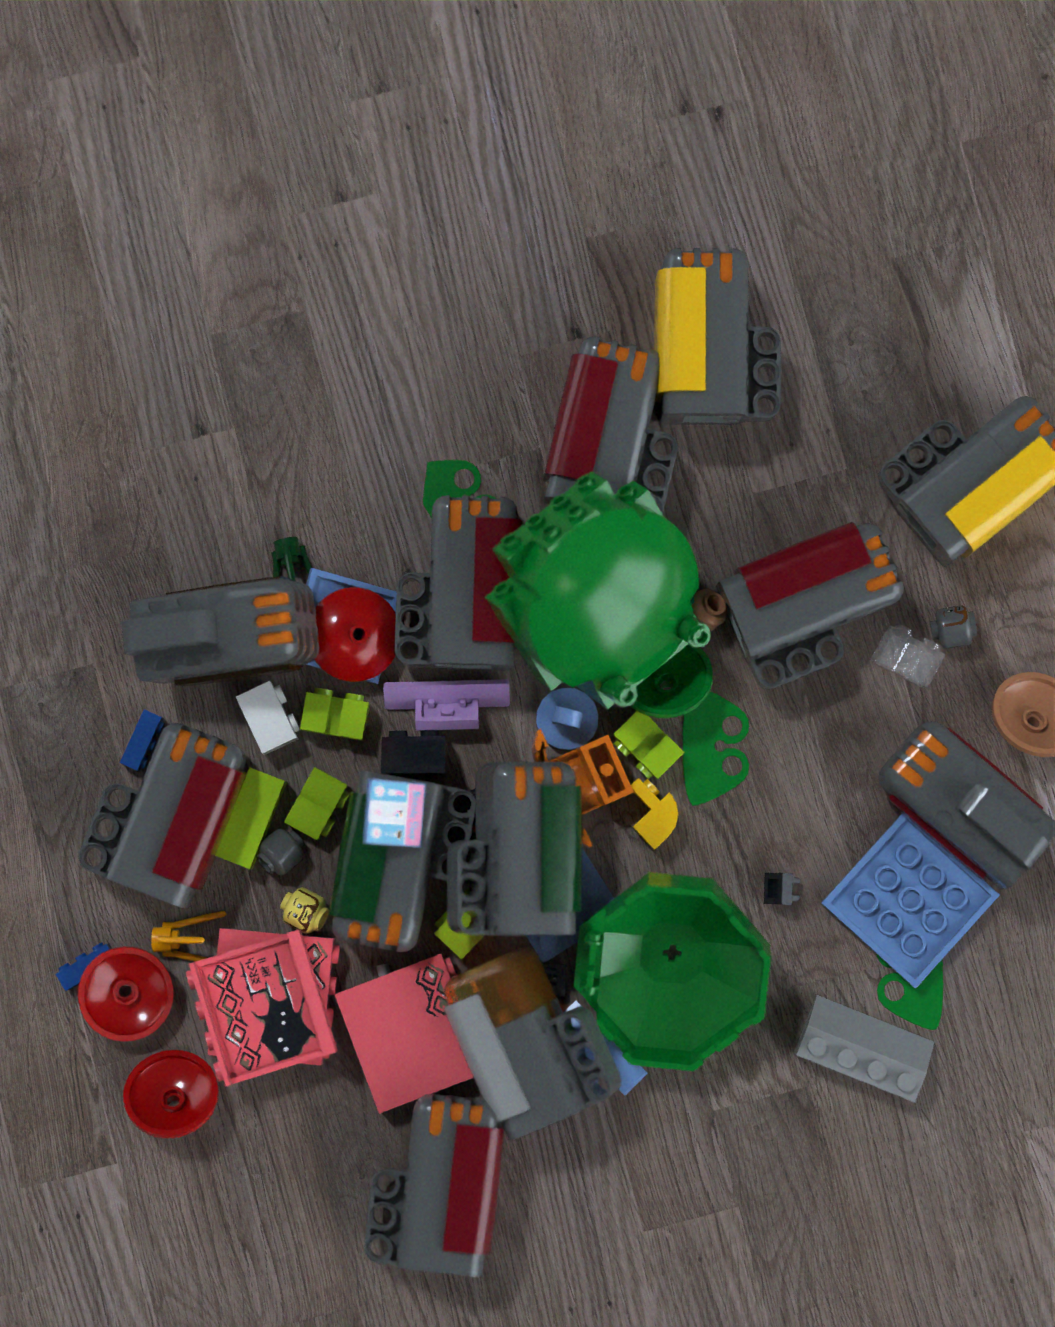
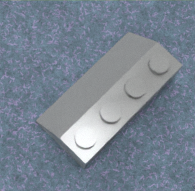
M816 995L794 1054L916 1102L928 1070L934 1041Z

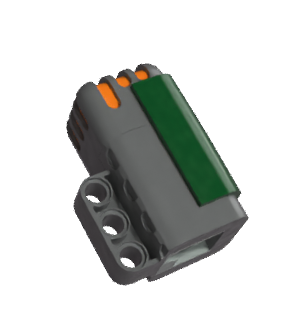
M508 761L484 764L477 771L475 778L476 841H457L448 849L447 921L449 927L455 933L470 935L576 934V912H581L582 796L581 786H576L574 770L568 764L562 762ZM465 847H468L471 851V859L468 863H465L461 857ZM467 879L471 884V891L465 896L461 886L463 881ZM466 911L471 916V922L467 928L461 922L462 915Z
M360 771L357 792H351L329 908V915L334 916L332 930L339 940L364 946L395 950L397 952L408 951L417 944L430 878L447 880V875L442 870V863L447 858L448 849L452 845L447 838L449 829L454 826L462 827L466 835L464 841H470L476 800L469 791L423 781ZM368 779L426 783L421 848L363 843ZM459 795L468 796L471 800V807L465 813H458L454 810L453 801ZM465 847L461 854L462 860L465 863L468 856V847Z

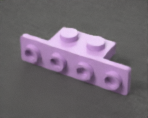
M509 680L386 682L383 684L385 709H415L416 730L479 729V707H507L510 705Z

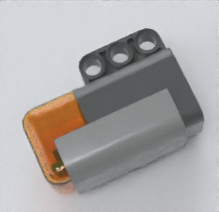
M527 946L516 947L479 963L448 980L444 989L448 1005L443 1009L484 1101L492 1108L497 1122H501L509 1141L575 1115L586 1107L605 1100L620 1088V1073L593 1014L584 1007H577L563 1013L539 956L534 949ZM572 1018L579 1021L581 1031L576 1030L572 1026ZM585 1047L593 1052L594 1060H590L585 1055ZM598 1077L606 1081L607 1090L599 1085Z

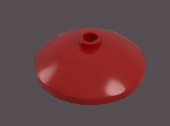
M350 587L328 594L316 605L319 654L315 658V662L324 672L339 680L358 682L379 675L392 663L396 656V613L382 596L365 588ZM356 628L361 629L363 632V637L360 640H356L353 637V631Z
M131 946L115 947L96 956L83 971L78 986V1003L85 1021L98 1034L115 1041H135L152 1034L164 1023L173 1003V984L167 968L152 953ZM128 985L131 988L130 994L126 996L121 995L119 992L120 987Z
M183 1050L161 1051L142 1060L129 1074L123 1091L124 1107L131 1122L148 1135L166 1139L182 1137L199 1129L213 1114L219 1097L217 1079L210 1065L201 1057ZM173 1101L179 1102V1104L174 1107L169 1106V1104Z

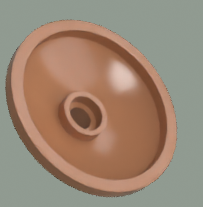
M1036 672L1019 673L1009 677L999 686L993 697L991 709L996 728L1009 744L1024 753L1038 757L1055 756V678Z

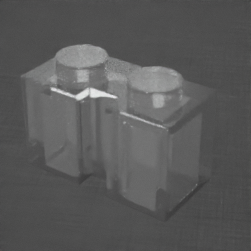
M896 624L895 627L889 625L876 646L870 661L890 672L900 675L903 679L924 690L927 689L946 654L939 651L941 646L926 638L921 642L912 637L913 631L900 624Z

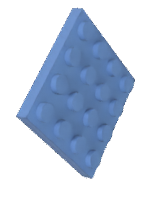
M902 813L826 896L821 904L916 989L1000 894L983 879L978 878Z

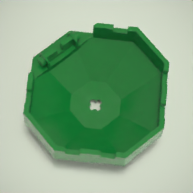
M648 872L579 926L574 987L597 1012L596 1022L601 1033L609 1042L612 1040L622 1051V1056L630 1065L695 1071L704 1064V1060L715 1051H722L739 1038V1033L751 1024L755 1026L764 1019L771 963V945L713 878ZM670 945H676V950L682 952L681 955L675 956V960H670L668 954L663 953V950H668Z

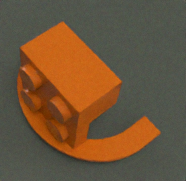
M541 729L535 732L532 745L534 762H562L568 764L574 770L576 786H581L582 815L634 793L609 735L548 761L546 755L548 743ZM582 829V846L589 848L592 847V843L586 830Z

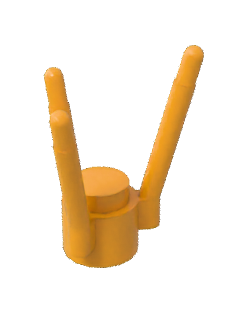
M219 911L175 922H163L162 927H153L151 936L152 951L162 952L163 957H176L194 962L206 959L207 957L174 950L179 949L180 944L204 943L205 941L203 937L180 936L179 930L174 929L225 917L226 912Z

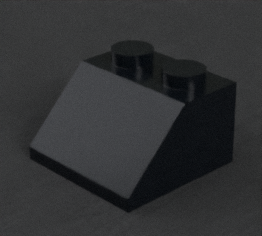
M420 730V736H408V731H389V737H382L381 774L389 776L446 775V737L439 736V730Z

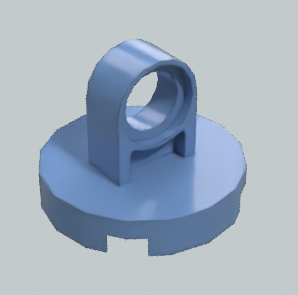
M560 688L550 692L541 701L537 710L536 724L538 730H542L549 745L559 750H574L585 745L593 738L598 727V712L595 703L586 693L576 688Z

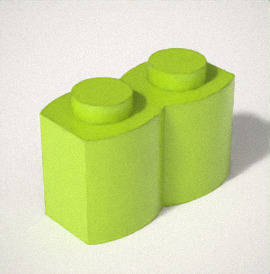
M314 767L284 823L316 840H319L321 835L327 838L335 823L331 819L336 807L341 810L343 809L351 794L346 791L348 784Z

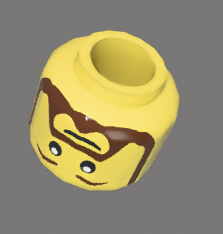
M303 887L297 889L293 894L288 892L280 905V909L284 910V923L297 930L301 929L305 934H310L314 930L319 931L329 915V909L326 908V900Z

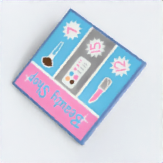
M368 779L363 843L421 848L426 783Z

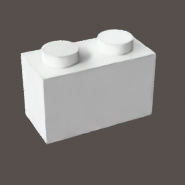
M268 681L236 696L263 755L298 740L296 732L300 731V727L294 714L287 715L282 705L287 702V699L280 685L274 687L273 683Z

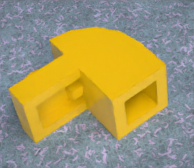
M638 778L631 784L634 794L650 811L632 828L655 850L670 836L676 827L678 819L677 803L670 792L662 800H659L656 796L660 791L648 779L642 782Z

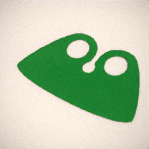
M464 460L427 462L422 504L432 518L433 504L438 498L446 495L462 498L463 495L471 496L481 484L479 470L473 463ZM461 469L470 470L474 476L473 484L467 489L459 488L454 481L455 474ZM485 494L476 497L481 498V496H488V498L496 499L491 495Z
M711 691L697 708L684 714V780L689 802L694 806L713 800L735 788L746 778L749 771L748 759L742 751L735 748H726L720 752L715 749V743L719 740L726 744H735L742 741L749 730L748 717L735 704ZM735 716L742 722V730L738 735L728 736L724 733L722 724L727 717ZM728 756H736L742 762V770L735 776L727 775L723 771L722 763Z
M877 955V958L882 965H884L887 968H891L882 958H880ZM943 959L916 989L898 973L885 975L878 984V1000L890 1012L906 1021L926 1029L936 1030L941 1019L943 1005ZM890 981H898L904 987V995L897 1001H891L885 996L884 988Z

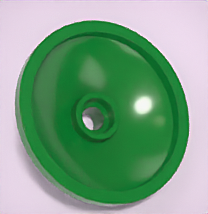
M688 644L636 686L637 698L630 706L644 715L655 718L677 717L697 708L708 696L713 683L712 665L707 654L700 647H693ZM665 687H670V688H671V689H668V690H663V688H665Z

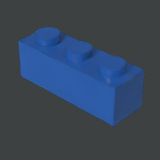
M145 709L143 710L120 760L121 764L139 772L141 768L144 769L149 759L146 756L149 750L153 751L157 742L154 740L157 732L161 733L164 727L163 717Z
M101 942L92 948V953L88 955L83 953L75 958L77 962L72 965L66 963L58 968L60 972L55 975L65 991L79 984L87 965L96 956L111 949L109 943L104 945Z

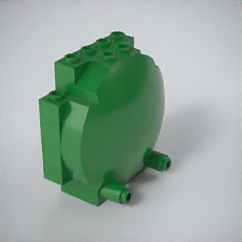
M591 471L589 474L580 477L575 485L565 493L553 498L547 507L538 514L529 517L523 526L514 533L505 536L501 543L492 549L510 578L499 583L485 598L505 630L513 639L514 645L536 680L551 691L563 682L571 687L577 686L606 709H609L615 703L622 707L629 706L637 698L636 686L688 644L693 647H701L710 640L709 627L697 619L690 602L699 588V574L693 550L683 533L673 523L664 518L649 490L634 481L622 486L614 494L607 480Z

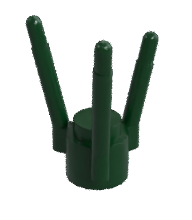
M287 537L273 542L275 551L271 552L273 577L280 576L281 562V566L287 568L288 578L296 581L293 565L300 563L299 558H301L309 575L310 568L313 567L308 559L305 545H299L298 537Z

